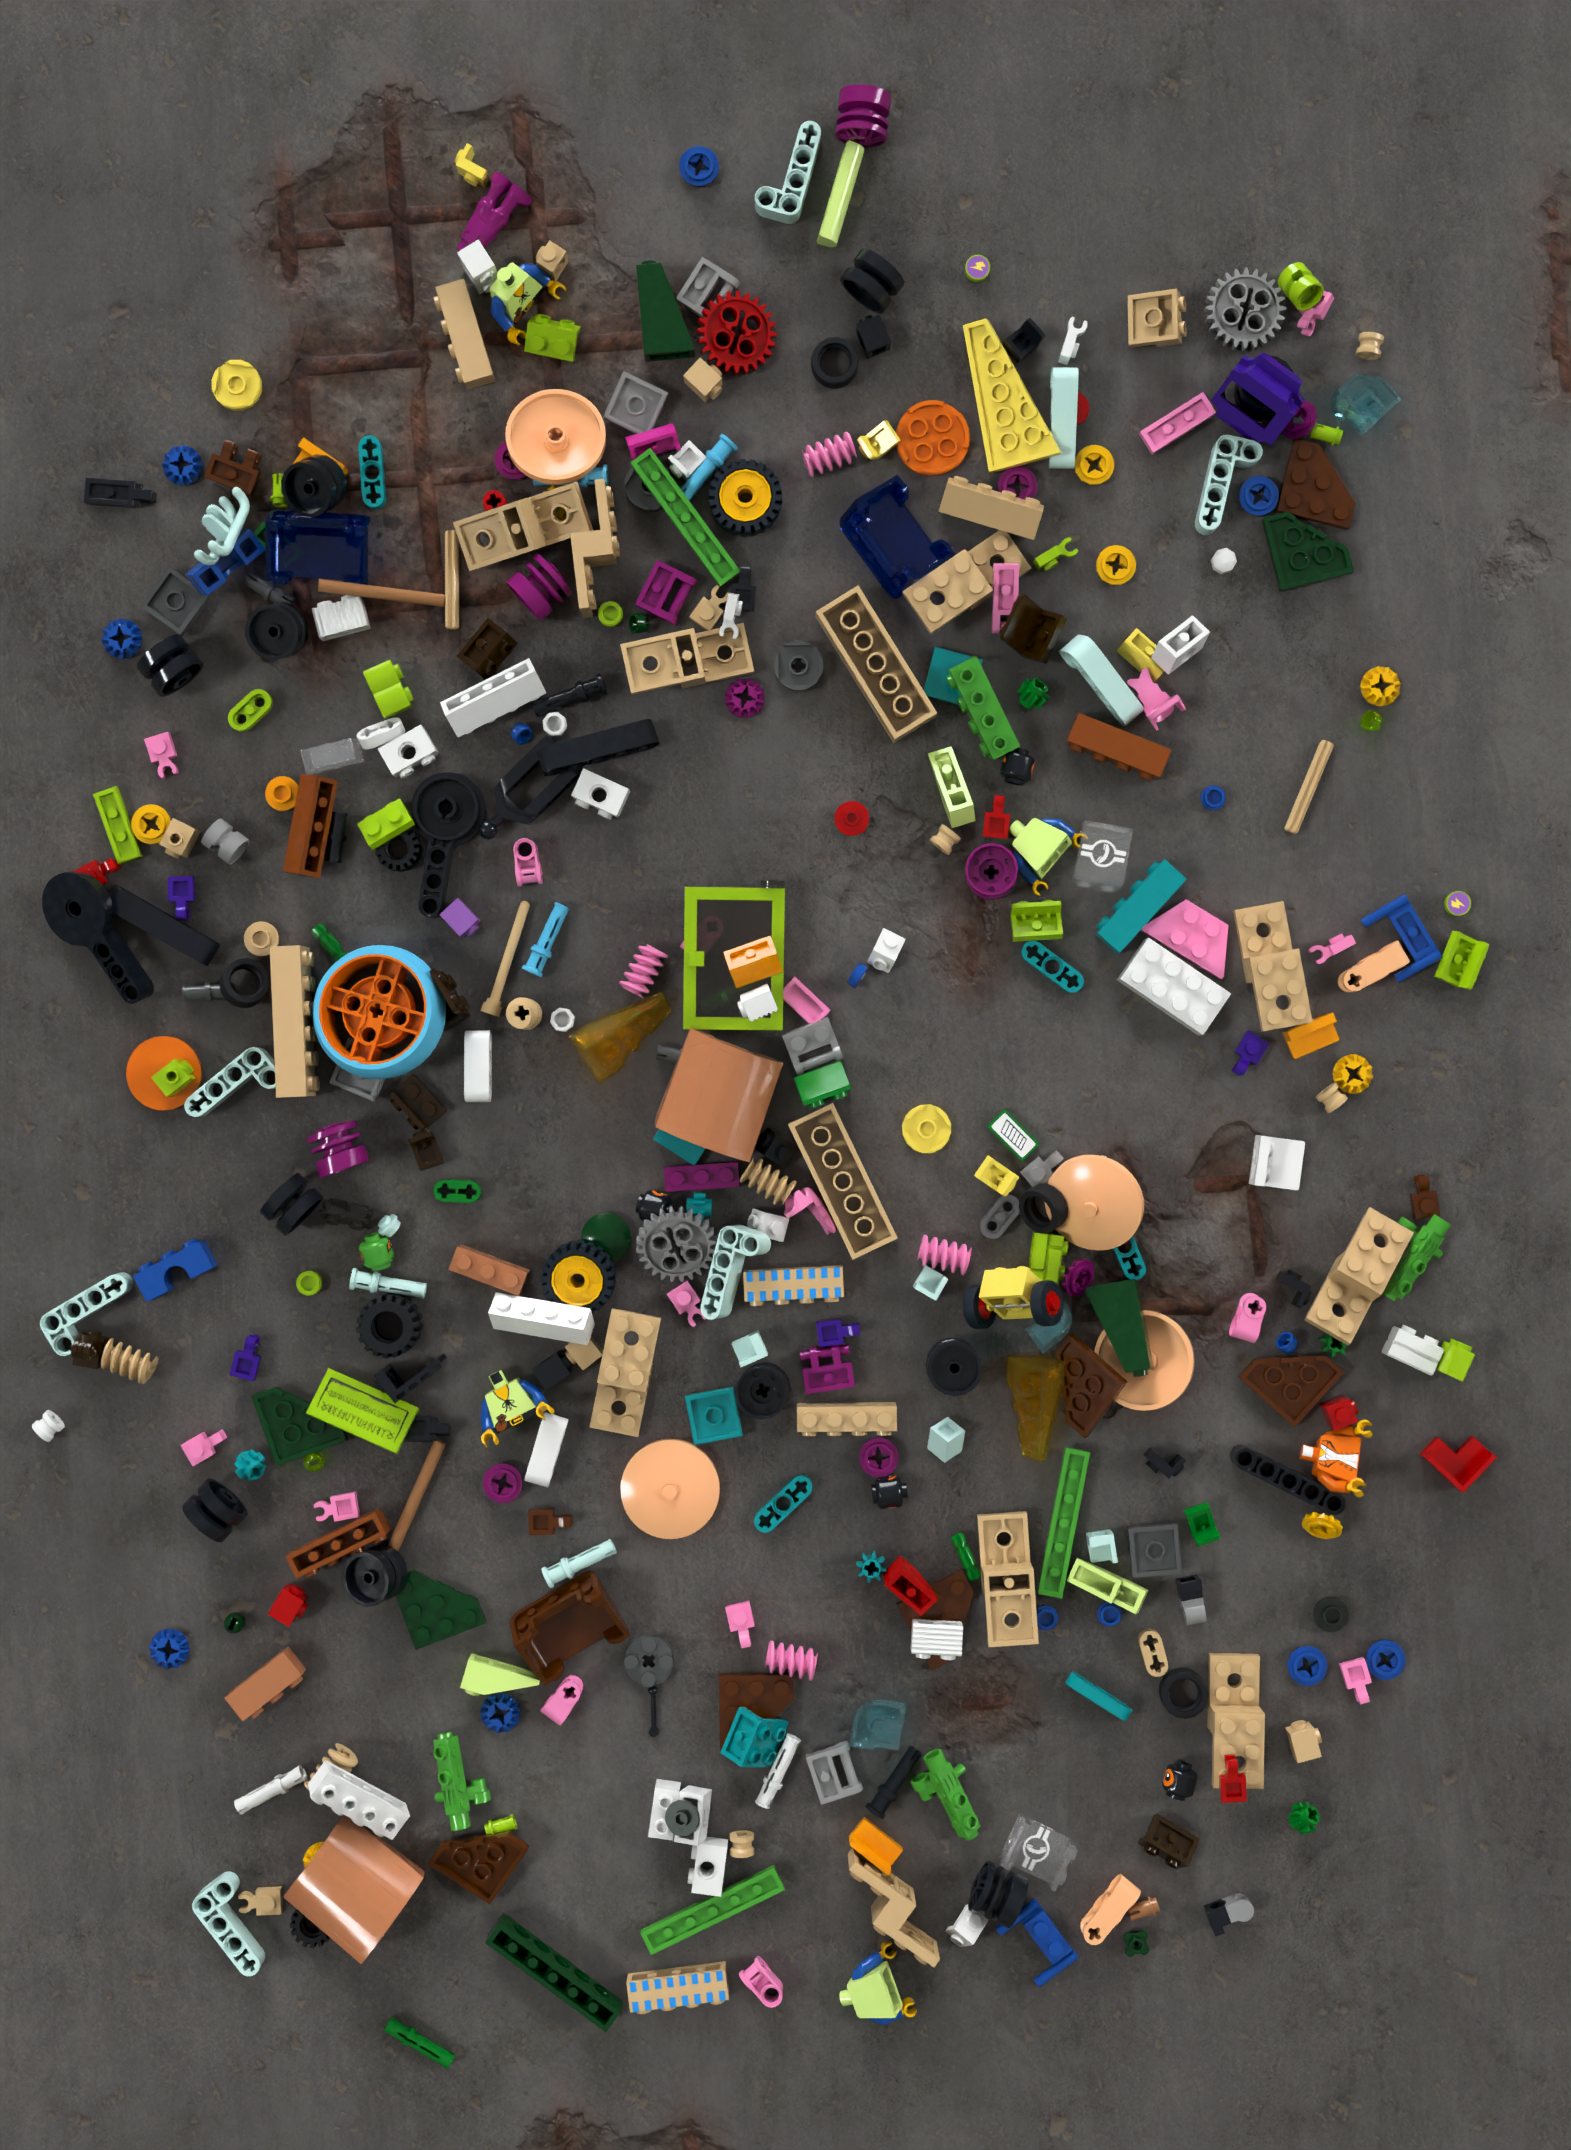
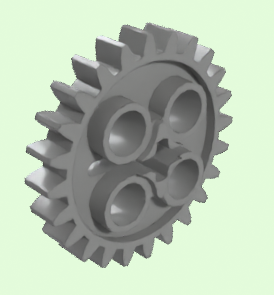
M1248 268L1244 269L1242 275H1240L1238 269H1235L1232 277L1229 273H1225L1224 281L1218 278L1215 283L1216 287H1211L1209 293L1212 296H1207L1205 300L1209 305L1205 307L1204 313L1210 314L1206 317L1205 323H1212L1208 330L1209 332H1218L1215 340L1221 337L1224 338L1223 346L1231 342L1232 350H1235L1237 345H1241L1242 352H1245L1247 346L1250 345L1254 351L1257 348V342L1264 347L1267 343L1266 338L1272 341L1275 337L1273 332L1278 333L1281 329L1279 324L1283 323L1285 317L1280 314L1285 312L1286 307L1280 306V304L1284 302L1285 297L1277 296L1281 291V287L1273 289L1272 286L1275 279L1267 282V273L1263 274L1260 278L1258 277V269H1255L1252 275L1249 274ZM1248 289H1251L1252 294L1246 309L1248 313L1243 319L1242 330L1239 331L1238 324L1243 314L1242 306L1246 302ZM1237 290L1242 298H1234L1231 295V291ZM1255 297L1263 298L1266 305L1257 304ZM1224 315H1232L1235 319V322H1227L1224 318ZM1248 321H1255L1259 329L1250 328Z
M670 1206L669 1213H665L661 1208L659 1217L652 1213L651 1221L645 1219L643 1227H639L638 1235L640 1236L636 1238V1244H638L636 1252L640 1253L639 1261H645V1269L652 1267L653 1276L660 1272L661 1280L666 1275L670 1276L671 1282L674 1281L675 1277H679L680 1281L683 1282L686 1275L693 1280V1273L696 1272L701 1276L702 1267L709 1269V1261L713 1259L717 1243L714 1227H709L708 1219L701 1221V1213L693 1216L692 1208L687 1213L683 1212V1206H680L678 1212H675L673 1207ZM667 1227H670L672 1229L673 1235ZM685 1228V1229H687L688 1231H686V1232H681V1231H679V1229ZM656 1237H663V1238H665V1239H664V1240H657V1239H655V1238H656ZM692 1248H693V1249H697L698 1251H696V1252H691V1251H689V1249H692ZM680 1252H681V1255L683 1256V1258L685 1259V1261H682V1259H681V1257H680ZM667 1257H673V1258H675V1259H674V1260H667V1259H665V1258H667Z

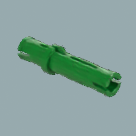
M390 2017L383 2032L401 2041V2045L404 2047L408 2045L445 2067V2069H448L455 2057L454 2053L449 2052L419 2034L413 2026L409 2028L394 2019V2017Z

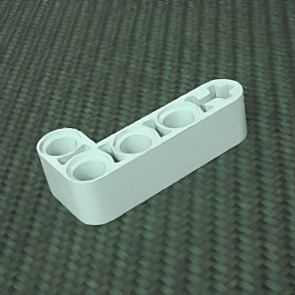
M806 121L799 128L783 189L763 186L756 191L755 209L760 216L786 224H793L799 220L821 144V128L816 122ZM809 134L814 135L810 139L809 146H807L806 138H808ZM801 157H806L809 162L807 164H800L797 160ZM794 181H799L803 185L800 188H793L790 184ZM764 198H768L772 201V203L770 205L764 206L760 203V201ZM787 205H793L796 210L787 212L783 208Z
M1051 367L1050 432L1062 454L1049 458V469H1074L1079 377L1077 367Z
M1223 435L1214 444L1195 519V528L1199 534L1210 535L1220 525L1233 468L1235 466L1249 469L1256 465L1263 454V449L1258 442L1233 435ZM1219 445H1227L1230 448V453H1223ZM1244 450L1252 451L1254 459H1247L1244 455ZM1214 469H1222L1225 477H1216ZM1208 493H1216L1219 497V502H1212L1208 497ZM1209 511H1213L1209 519V522L1212 524L1210 526H1207V522L1204 519L1209 514Z
M1078 634L1059 650L1064 661L1070 667L1078 669L1122 726H1127L1144 711L1142 704L1091 638Z
M252 1047L245 1050L186 1099L184 1104L185 1111L193 1117L206 1116L253 1077L264 1088L275 1089L276 1084L272 1085L267 1081V1074L270 1071L275 1072L274 1059L265 1049L260 1047ZM254 1052H258L261 1055V1062L258 1065H254L251 1061V1056ZM236 1067L242 1072V1077L238 1081H235L232 1077V1071ZM216 1083H219L223 1088V1092L219 1097L213 1093V1086ZM206 1098L211 1100L205 1101L200 1105L202 1110H195L197 1106L195 1101H204Z
M744 1225L726 1226L720 1230L701 1302V1313L706 1319L724 1318L731 1313L745 1256L766 1254L771 1248V1240L767 1234ZM733 1232L736 1235L735 1241L733 1240ZM754 1240L757 1241V1248H756V1249H755V1247H754ZM727 1256H728L729 1259H730V1264H729V1265H728V1263H727ZM721 1279L723 1280L724 1288L721 1287Z
M125 1272L111 1275L43 1315L40 1320V1327L53 1350L60 1356L70 1355L71 1351L64 1347L63 1340L66 1337L71 1340L73 1345L79 1335L74 1324L130 1292L133 1287L132 1277ZM121 1280L123 1284L120 1288L112 1291L109 1289V1287L114 1286ZM95 1291L101 1293V1303H97L94 1300L93 1294ZM74 1303L78 1304L81 1309L79 1316L72 1312ZM52 1316L59 1320L58 1328H54L51 1325Z
M224 1872L198 1893L193 1900L192 1909L239 1972L245 1976H253L261 1968L265 1960V1952L227 1903L239 1888L240 1879L234 1872ZM221 1883L230 1885L231 1890H224ZM201 1898L210 1900L211 1905H205ZM216 1918H223L226 1921V1925L219 1924ZM232 1937L238 1938L241 1941V1945L235 1944L232 1941Z

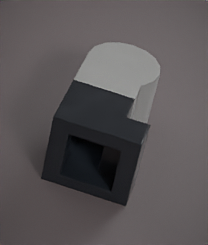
M1191 1575L1176 1578L1180 1607H1182L1186 1626L1207 1622L1202 1582L1199 1576Z
M1241 1893L1203 1905L1215 1936L1225 1933L1223 1926L1236 1921L1246 1922L1254 1914V1907L1249 1898Z

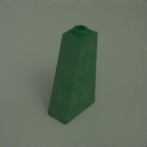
M648 260L642 262L641 265H636L645 361L694 358L693 342L662 264Z
M1130 1279L1085 1288L1086 1294L1125 1372L1133 1373V1377L1148 1375V1370L1154 1369L1138 1280Z

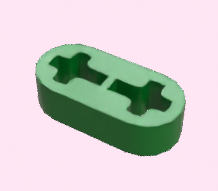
M444 1179L435 1184L433 1192L436 1199L442 1202L472 1203L481 1197L482 1189L480 1184L473 1180ZM445 1183L449 1189H456V1193H449L447 1197H443L444 1195L439 1192V1188H442ZM469 1184L472 1185V1189L477 1191L476 1194L472 1195L471 1199L468 1198V1194L460 1193V1189H467Z

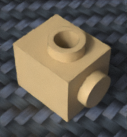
M699 358L683 375L684 383L705 403L710 398L714 400L723 389L721 387L723 385L721 371L713 364L709 366L702 358Z
M172 818L159 845L165 847V853L178 859L180 855L188 858L201 831Z
M592 1336L588 1345L569 1342L565 1346L567 1358L572 1364L577 1362L582 1370L586 1369L603 1355V1350Z
M1304 1720L1291 1723V1726L1285 1727L1291 1753L1297 1763L1322 1757L1319 1743H1322L1318 1728L1314 1729L1309 1721L1306 1722Z

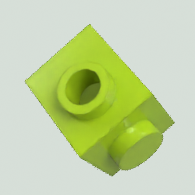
M181 1059L172 1060L151 1077L166 1097L175 1096L196 1079L193 1075V1067L188 1061H182Z

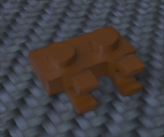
M225 439L220 456L212 453L204 477L232 489L239 487L245 494L253 497L261 475L255 468L258 466L262 455L248 449L243 465L236 463L232 459L235 457L239 446Z

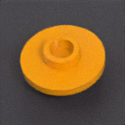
M286 776L272 779L265 790L268 804L278 811L293 809L295 807L298 784Z

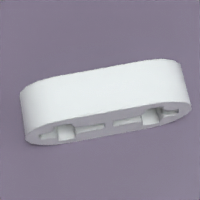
M390 718L360 730L357 738L363 749H372L405 734V728L400 718Z

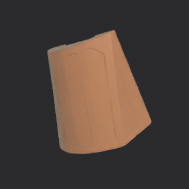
M690 1027L656 1114L655 1127L711 1151L750 1162L783 1062L748 1051Z
M343 1815L283 1897L362 1964L423 1880L425 1871L366 1826H358L350 1817Z

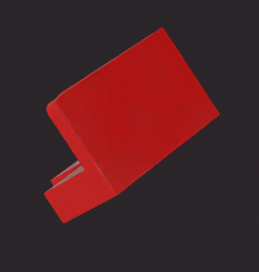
M1436 1436L1419 1453L1455 1489L1462 1493L1497 1458L1495 1454L1488 1451L1473 1436H1470L1455 1452Z

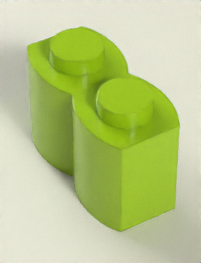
M388 660L363 671L381 714L385 719L413 708L411 701L414 700V697L409 687L404 688L400 679L404 675L398 663L394 665L391 660Z
M1451 1339L1449 1343L1444 1341L1441 1346L1444 1352L1436 1370L1463 1382L1476 1354L1471 1353L1472 1347L1454 1339Z

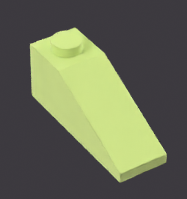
M952 746L928 753L951 827L955 828L976 821L974 804Z
M472 1653L468 1659L460 1688L465 1689V1692L470 1695L479 1696L480 1694L486 1695L537 1686L540 1680L531 1670Z

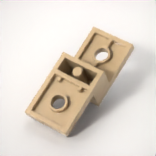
M605 479L594 480L600 530L570 533L578 604L583 618L593 617L592 610L597 609L595 594L589 586L594 585L591 567L616 565V557H620L619 542L617 536H613V532H617L616 517L614 511H610L611 507H615L611 486H606Z
M573 482L453 522L469 571L571 538L570 533L593 531L578 482ZM558 507L566 510L567 517L564 521L560 520L556 515ZM482 532L487 533L490 538L488 546L483 545L480 541Z
M999 530L968 552L965 549L902 592L930 635L967 609L970 612L993 596V567L990 565L992 557L998 556L1004 563H1019V578L1031 570V566L1007 532ZM935 592H939L944 596V603L934 605L930 600V596Z
M744 623L736 624L739 629L736 639H733L734 631L730 627L725 629L724 636H720V628L695 633L694 628L620 644L631 694L634 695L679 684L684 689L754 673ZM722 647H728L732 651L731 657L727 660H723L718 656V650ZM647 658L657 660L658 665L655 670L648 671L643 667V663Z
M1284 901L1234 910L1246 984H1253L1261 1032L1312 1023L1299 948L1292 949ZM1260 923H1264L1269 927V934L1266 937H1260L1257 934L1256 928ZM1280 995L1286 996L1289 1000V1005L1284 1010L1279 1009L1276 1005V999Z
M1369 1207L1346 1250L1336 1258L1304 1320L1346 1345L1351 1344L1371 1303L1382 1295L1414 1232ZM1374 1236H1381L1385 1240V1247L1380 1248L1376 1246ZM1333 1305H1339L1343 1308V1317L1334 1315L1332 1311Z
M615 1308L611 1309L590 1428L635 1437L639 1436L661 1322L660 1317ZM629 1331H634L639 1336V1341L634 1345H630L625 1341V1334ZM615 1401H622L626 1405V1411L622 1414H617L612 1410V1404Z
M1027 1512L977 1514L981 1583L985 1597L988 1647L1039 1644L1034 1568L1030 1562ZM1001 1532L1010 1534L1009 1543L1005 1545L999 1544L997 1542L998 1534ZM1009 1613H1015L1019 1618L1018 1622L1013 1626L1007 1625L1004 1621Z
M1209 1653L1207 1727L1213 1735V1788H1219V1775L1226 1774L1224 1755L1235 1754V1757L1242 1756L1245 1760L1243 1766L1238 1768V1773L1245 1774L1246 1789H1264L1265 1713L1259 1706V1654ZM1233 1673L1239 1674V1683L1237 1685H1229L1227 1682L1229 1675Z
M851 1848L848 1852L850 1875L859 1882L865 1881L871 1886V1890L878 1895L871 1905L874 1929L883 1936L889 1935L902 1950L906 1951L908 1949L915 1954L914 1957L924 1965L928 1963L935 1967L940 1960L937 1941L907 1920L916 1907L914 1888L893 1873L887 1876L854 1848Z

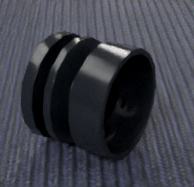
M767 1362L755 1364L748 1368L737 1382L735 1390L737 1404L744 1413L752 1418L760 1420L771 1418L778 1414L788 1401L791 1391L790 1380L785 1371L776 1364ZM761 1383H763L765 1387H770V1390L767 1392V1395H765L764 1392L758 1391V1389L761 1387Z
M987 1860L973 1882L968 1910L973 1913L979 1911L980 1916L986 1917L993 1909L992 1921L1010 1928L1018 1918L1024 1904L1029 1884L1028 1878L1011 1871L1004 1879V1867L998 1866L996 1868L995 1863Z

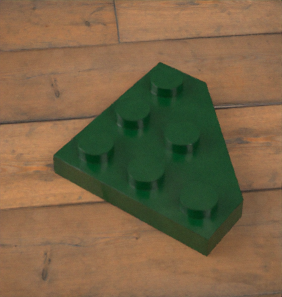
M1284 512L1262 519L1280 592L1349 575L1354 572L1348 547L1341 543H1336L1326 537V534L1296 519V516Z
M277 1386L251 1396L276 1466L348 1440L345 1431L306 1414L311 1402Z
M416 1570L408 1572L405 1587L401 1593L395 1596L416 1650L486 1623L478 1598L457 1591L454 1587L443 1582L428 1578Z

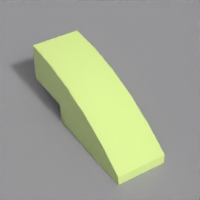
M1079 1558L1076 1559L1067 1579L1068 1582L1111 1604L1115 1603L1134 1614L1139 1613L1149 1591L1134 1582Z

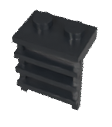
M442 1354L405 1383L392 1365L388 1364L374 1375L376 1378L375 1384L382 1393L386 1392L392 1401L396 1403L441 1369L440 1363L447 1356Z

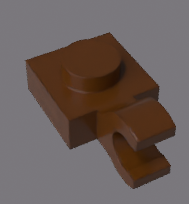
M1424 1174L1414 1176L1417 1193L1410 1194L1413 1219L1429 1218L1434 1214L1440 1216L1437 1191H1429V1177Z
M554 1508L529 1509V1535H554L555 1527H571L573 1525V1514L555 1516Z

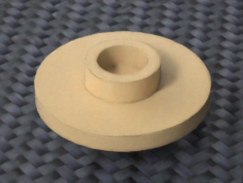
M263 921L255 922L245 931L244 943L252 954L267 956L270 955V946H278L279 934L272 924Z

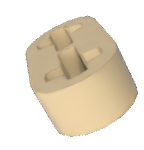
M1146 1628L1138 1636L1143 1662L1150 1675L1161 1677L1168 1670V1661L1162 1639L1156 1630ZM1148 1635L1156 1638L1153 1641V1650H1150L1147 1643H1143V1641L1147 1640ZM1153 1655H1156L1159 1662H1163L1159 1665L1158 1670L1150 1667L1154 1663Z

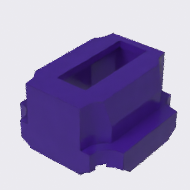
M1262 352L1254 358L1244 355L1211 401L1217 407L1216 417L1246 439L1254 440L1258 443L1266 442L1272 445L1305 399L1300 394L1301 379L1270 355ZM1231 381H1234L1276 412V415L1266 428L1226 399L1225 389Z

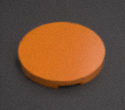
M927 400L913 405L902 416L896 429V434L901 440L896 445L900 459L910 470L923 476L935 477L953 471L960 465L968 451L970 442L968 424L961 413L943 401Z
M170 1036L153 1037L141 1043L131 1054L126 1069L127 1083L134 1097L143 1105L155 1110H173L183 1106L186 1099L200 1088L203 1077L202 1064L195 1051L185 1041ZM174 1059L188 1061L194 1069L193 1075L196 1079L175 1096L166 1097L151 1077Z

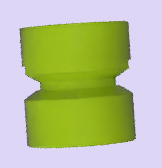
M1295 262L1289 265L1278 278V287H1281V291L1289 297L1292 304L1300 311L1312 308L1323 296V285L1312 275L1304 263Z

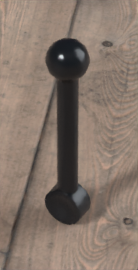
M653 1685L648 1688V1692L651 1695V1727L649 1735L656 1737L659 1733V1729L656 1727L655 1695L658 1689Z

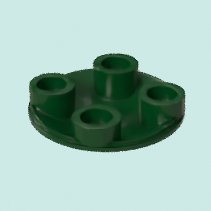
M601 1213L593 1216L586 1222L581 1233V1240H584V1243L590 1241L594 1243V1246L602 1247V1251L610 1255V1261H616L628 1250L631 1235L627 1224L622 1218L611 1213Z

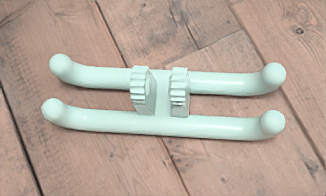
M239 487L232 489V494L240 504L237 514L233 504L225 496L219 498V504L224 508L225 512L215 504L209 505L206 509L207 514L203 516L201 522L216 538V541H209L208 548L211 550L209 555L202 550L194 552V557L202 564L214 565L220 556H228L234 548L250 510L249 500Z

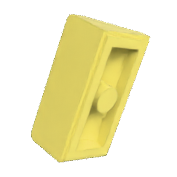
M1136 628L1118 648V654L1140 673L1144 668H1147L1153 683L1164 672L1151 659L1157 645Z

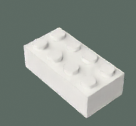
M1150 938L1142 941L1117 978V981L1197 1035H1204L1231 995L1230 992Z

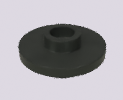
M1326 1597L1316 1604L1313 1617L1317 1626L1322 1630L1337 1632L1346 1625L1349 1613L1346 1605L1340 1599Z
M677 1800L667 1808L665 1821L673 1834L688 1836L697 1829L700 1815L696 1806L690 1801Z

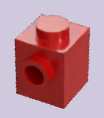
M1339 1395L1319 1404L1328 1427L1334 1431L1358 1422L1356 1414L1359 1412L1355 1402L1349 1400L1344 1395Z
M287 1583L278 1595L268 1615L289 1627L296 1617L301 1618L308 1607V1604L305 1602L309 1595L304 1593L305 1590L302 1587Z

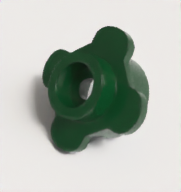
M1144 1930L1131 1931L1124 1934L1123 1939L1126 1943L1125 1953L1127 1956L1133 1957L1135 1954L1147 1955L1149 1953V1947L1146 1943L1148 1935Z

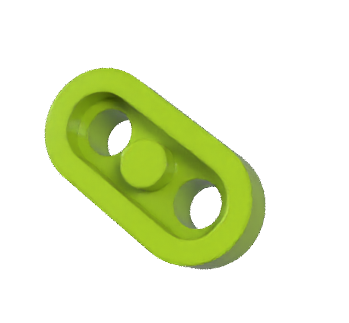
M262 689L252 690L229 712L228 722L230 726L239 732L250 730L272 709L273 699L271 695ZM259 699H264L265 703L262 707L257 706ZM243 715L246 716V722L240 724L239 718Z

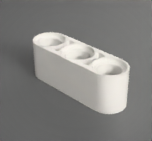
M466 1030L464 1036L465 1102H491V1030Z
M545 1412L544 1417L546 1420L542 1419L524 1481L548 1488L569 1419Z

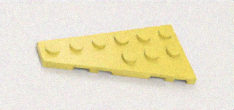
M985 318L963 325L989 472L996 473L1061 455L1062 452L990 321Z

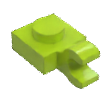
M1070 537L1065 538L1058 546L1056 545L1036 557L1033 565L1037 572L1043 568L1045 571L1052 569L1058 564L1057 560L1060 557L1073 558L1078 553V549H1074L1071 552L1065 549V545L1069 544L1072 539Z

